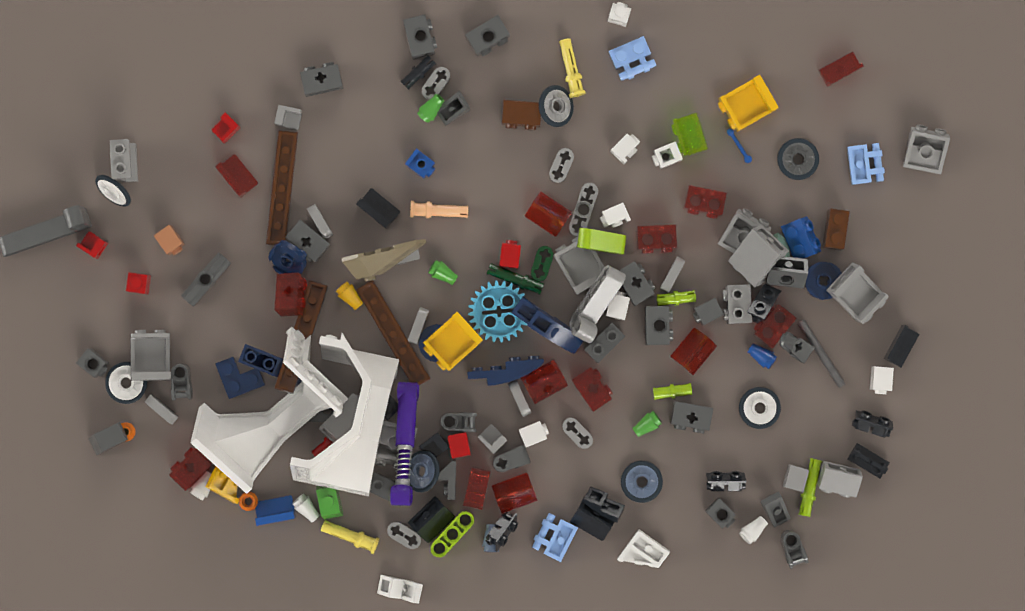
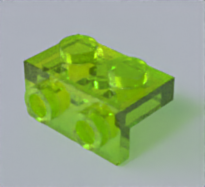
M698 113L673 119L674 124L671 126L674 135L678 136L679 142L677 146L680 153H683L684 156H690L709 149Z

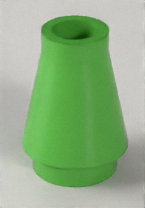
M435 94L434 97L419 108L417 114L427 123L431 120L433 121L441 105L444 103V99Z
M435 260L428 271L432 275L431 277L451 285L454 284L458 277L442 261Z
M652 411L651 413L648 412L632 429L640 437L658 429L662 422L657 414Z

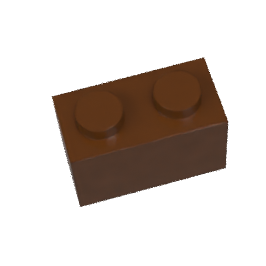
M503 101L502 125H506L505 128L517 129V126H524L525 130H536V127L540 128L541 114L539 102Z
M832 208L827 211L822 248L844 250L850 211Z

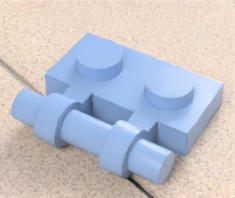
M644 36L608 51L615 69L623 67L625 70L618 74L621 81L627 78L630 80L634 78V75L643 71L646 73L650 71V68L656 66L654 59L650 61L645 59L646 56L651 55ZM639 60L640 65L630 68V63Z
M879 143L872 144V151L870 152L867 150V144L847 147L852 185L871 183V175H876V182L884 181L883 174L885 169L882 167L881 157L883 154ZM869 158L874 159L875 168L870 169Z
M548 513L546 519H543L541 523L542 527L538 535L536 534L533 539L535 541L532 548L539 550L541 544L547 546L544 554L561 562L578 527L563 519H560L558 525H555L552 522L556 516ZM549 528L554 530L550 541L545 539Z

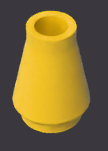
M346 281L336 290L338 297L354 310L363 304L352 283L349 284Z

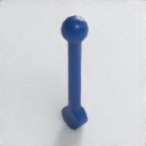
M729 128L727 130V134L732 137L737 147L745 157L744 161L746 163H750L752 161V157L746 154L745 150L743 149V147L737 140L736 136L734 135V130Z

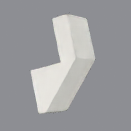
M381 575L377 594L419 604L423 585L410 580Z

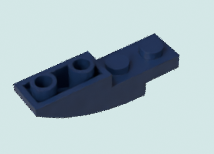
M523 296L511 312L527 323L528 327L573 354L576 353L584 342L572 335L569 326L556 317H552Z
M245 344L238 362L278 377L284 359ZM300 378L298 379L297 386L302 382Z
M528 356V360H521L520 357H509V361L505 362L506 369H502V366H490V370L483 371V367H473L470 372H467L468 379L487 378L488 386L499 385L528 375L544 363V359H540V356Z

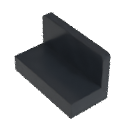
M370 188L365 196L356 203L358 207L385 229L400 214V210L373 188Z
M901 325L883 358L902 368L920 335L909 329L907 325Z
M434 496L408 521V524L422 539L430 543L455 516Z
M583 499L570 521L571 524L601 541L605 539L614 524L613 521L588 507L583 502Z

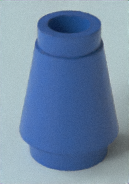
M755 343L747 352L763 368L766 367L767 369L773 365L777 358L774 352Z

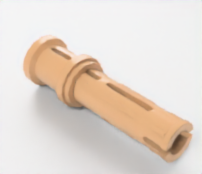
M411 200L410 218L414 216H426V218H431V216L468 218V206L436 205L430 201H427V203H415Z

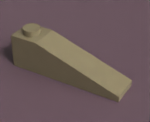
M426 239L393 245L392 248H380L375 251L363 252L341 259L356 279H364L365 282L376 280L375 276L385 273L426 244Z

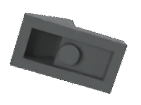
M452 460L439 473L438 480H448V484H444V495H448L447 500L456 499V460Z
M779 491L761 500V504L774 528L791 519Z

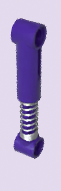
M398 382L395 446L399 454H397L398 459L396 460L398 463L396 467L398 469L395 471L397 479L395 480V485L391 487L390 502L391 505L411 506L413 489L410 486V479H408L410 476L409 470H411L409 468L411 463L409 462L411 460L410 455L412 454L410 452L414 448L419 383Z

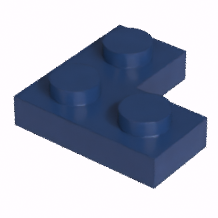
M234 357L215 363L229 399L265 386L261 372L257 369L240 374Z

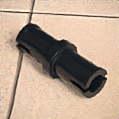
M429 55L416 67L413 66V70L401 80L408 90L420 78L423 79L425 77L424 74L436 64Z

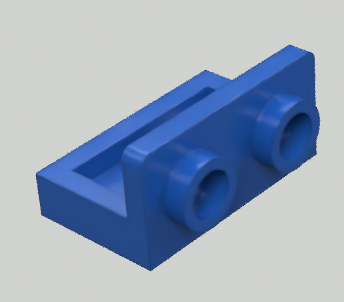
M807 216L781 226L793 258L804 259L821 252V243L814 234L812 221Z

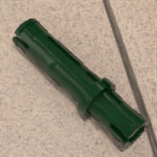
M490 263L489 266L493 270L489 269L487 271V275L520 286L522 290L525 288L539 295L542 292L539 288H543L545 284L530 279L528 275L522 276L493 263Z

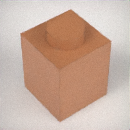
M171 225L166 226L154 235L167 255L173 254L175 256L183 250L182 246L185 244Z

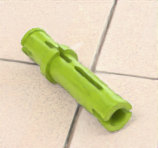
M810 458L809 473L804 492L800 496L802 501L798 515L811 517L813 501L816 500L815 491L822 460Z

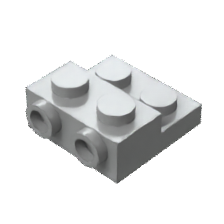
M924 125L911 127L903 167L941 174L950 142L949 134H946L947 131L936 128L935 131L927 130L928 127Z
M745 208L742 210L738 209L718 244L734 253L753 228L763 225L770 232L771 227H769V222L765 219L760 218L757 220L752 217L753 213Z
M384 421L375 464L378 466L390 464L397 470L396 465L398 463L396 460L398 459L397 454H399L395 446L397 424ZM415 428V438H416V434H417V429H418V428Z

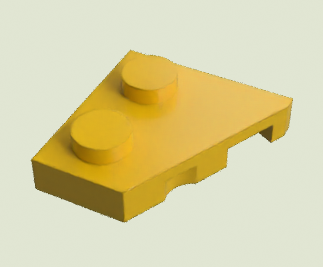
M215 466L205 487L232 503L238 504L237 485Z

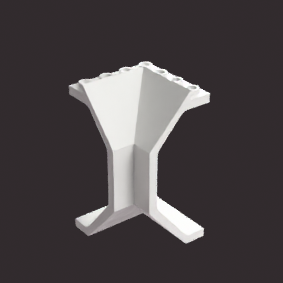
M293 327L286 331L288 337L283 363L302 380L296 386L294 394L288 393L266 412L217 414L205 403L198 409L190 443L246 494L252 490L255 478L285 440L322 410L332 408L334 416L338 417L342 413L343 403L348 400L337 387L310 363L311 335L305 339L304 335Z
M343 333L340 340L333 335L321 336L319 344L321 345L322 359L351 365L362 379L361 392L351 430L311 460L292 457L290 462L293 480L369 496L379 439L394 378L396 379L399 359L353 350Z

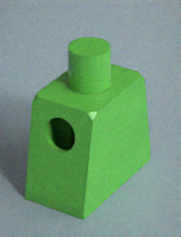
M317 485L316 493L321 517L326 520L343 516L339 491Z

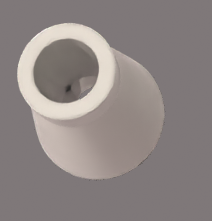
M206 471L191 487L190 493L202 501L205 497H208L210 489L205 486L211 473Z
M305 494L300 495L292 503L294 509L309 519L311 523L320 516L309 496H305Z
M759 516L756 520L741 528L742 531L739 534L748 544L756 542L768 523L763 517Z

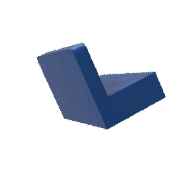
M292 496L258 501V505L255 508L257 516L255 518L256 526L295 519L296 514L292 504Z

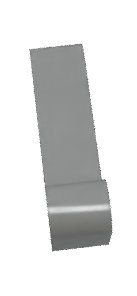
M609 265L602 270L570 319L569 326L572 335L587 343H591L595 339L598 331L596 323L624 283L625 273Z

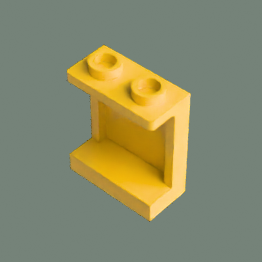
M760 74L718 99L720 101L718 103L722 113L726 112L729 117L727 120L732 130L736 129L737 132L779 108Z
M456 312L423 342L426 345L423 349L430 357L433 354L438 359L436 363L443 371L445 369L450 371L477 347L483 339Z

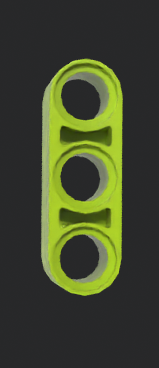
M579 228L578 248L624 255L626 235Z
M466 510L460 512L431 545V553L436 557L445 556L473 525L474 515ZM464 514L471 517V522L468 525L460 522V517ZM449 529L457 530V538L450 539L447 536V531ZM442 543L445 546V551L437 553L434 550L435 544Z

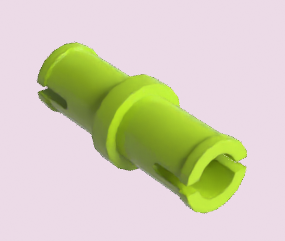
M695 290L656 294L657 306L671 304L679 306L680 303L696 302Z
M691 383L682 385L670 384V386L653 388L654 400L670 397L676 399L675 397L693 395Z

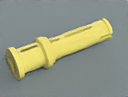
M571 38L560 40L559 44L567 73L565 81L568 82L570 90L569 97L574 98L585 95L586 91L583 90L582 75L578 73Z
M327 520L324 521L321 532L351 542L356 548H364L369 550L371 554L375 553L380 539L367 536L362 531L357 533Z

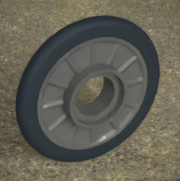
M794 138L785 142L780 148L777 157L778 166L788 178L803 180L813 175L817 170L819 153L810 141ZM795 154L803 156L804 161L802 164L794 163L793 157Z

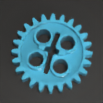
M497 280L495 281V286L488 282L487 289L481 286V293L475 291V294L478 296L477 299L471 298L474 305H468V307L473 309V312L468 313V315L474 316V318L470 320V323L477 324L473 329H480L479 336L483 333L486 334L485 340L492 336L493 342L496 341V338H499L500 342L503 343V337L510 341L511 334L517 337V330L523 332L520 326L527 325V323L511 312L502 313L501 317H498L497 314H482L483 311L497 310V306H501L502 310L513 309L522 296L524 297L525 295L524 293L518 294L519 287L513 290V283L506 287L505 281H503L501 286H499ZM505 296L513 298V304L509 307L504 306L502 303V299ZM489 297L494 300L492 308L484 307L483 301L485 298ZM507 315H512L515 318V323L511 326H507L504 323V318ZM487 317L495 318V326L487 327L485 325Z

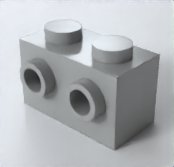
M750 284L727 285L726 289L722 292L723 301H726L727 309H723L724 320H727V324L752 323V315L747 313L751 306Z
M823 461L817 483L819 489L825 493H839L846 498L850 496L857 497L863 476L860 469Z

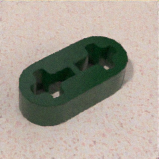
M542 246L537 250L531 269L532 278L539 282L546 279L554 253L548 246ZM547 249L550 258L546 257L545 263H542V255H539V253ZM540 264L544 265L542 272L545 275L537 278L534 270H538Z

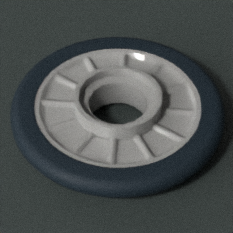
M558 85L549 86L542 92L539 99L541 117L548 125L553 127L566 125L573 115V100L569 97V92L565 88ZM555 101H557L559 104L558 111H556L553 107Z

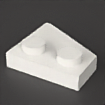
M638 529L617 560L659 568L670 551Z

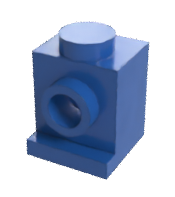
M417 148L405 163L407 167L423 179L426 176L430 177L436 169L434 167L435 162ZM420 161L425 162L423 168L418 167Z

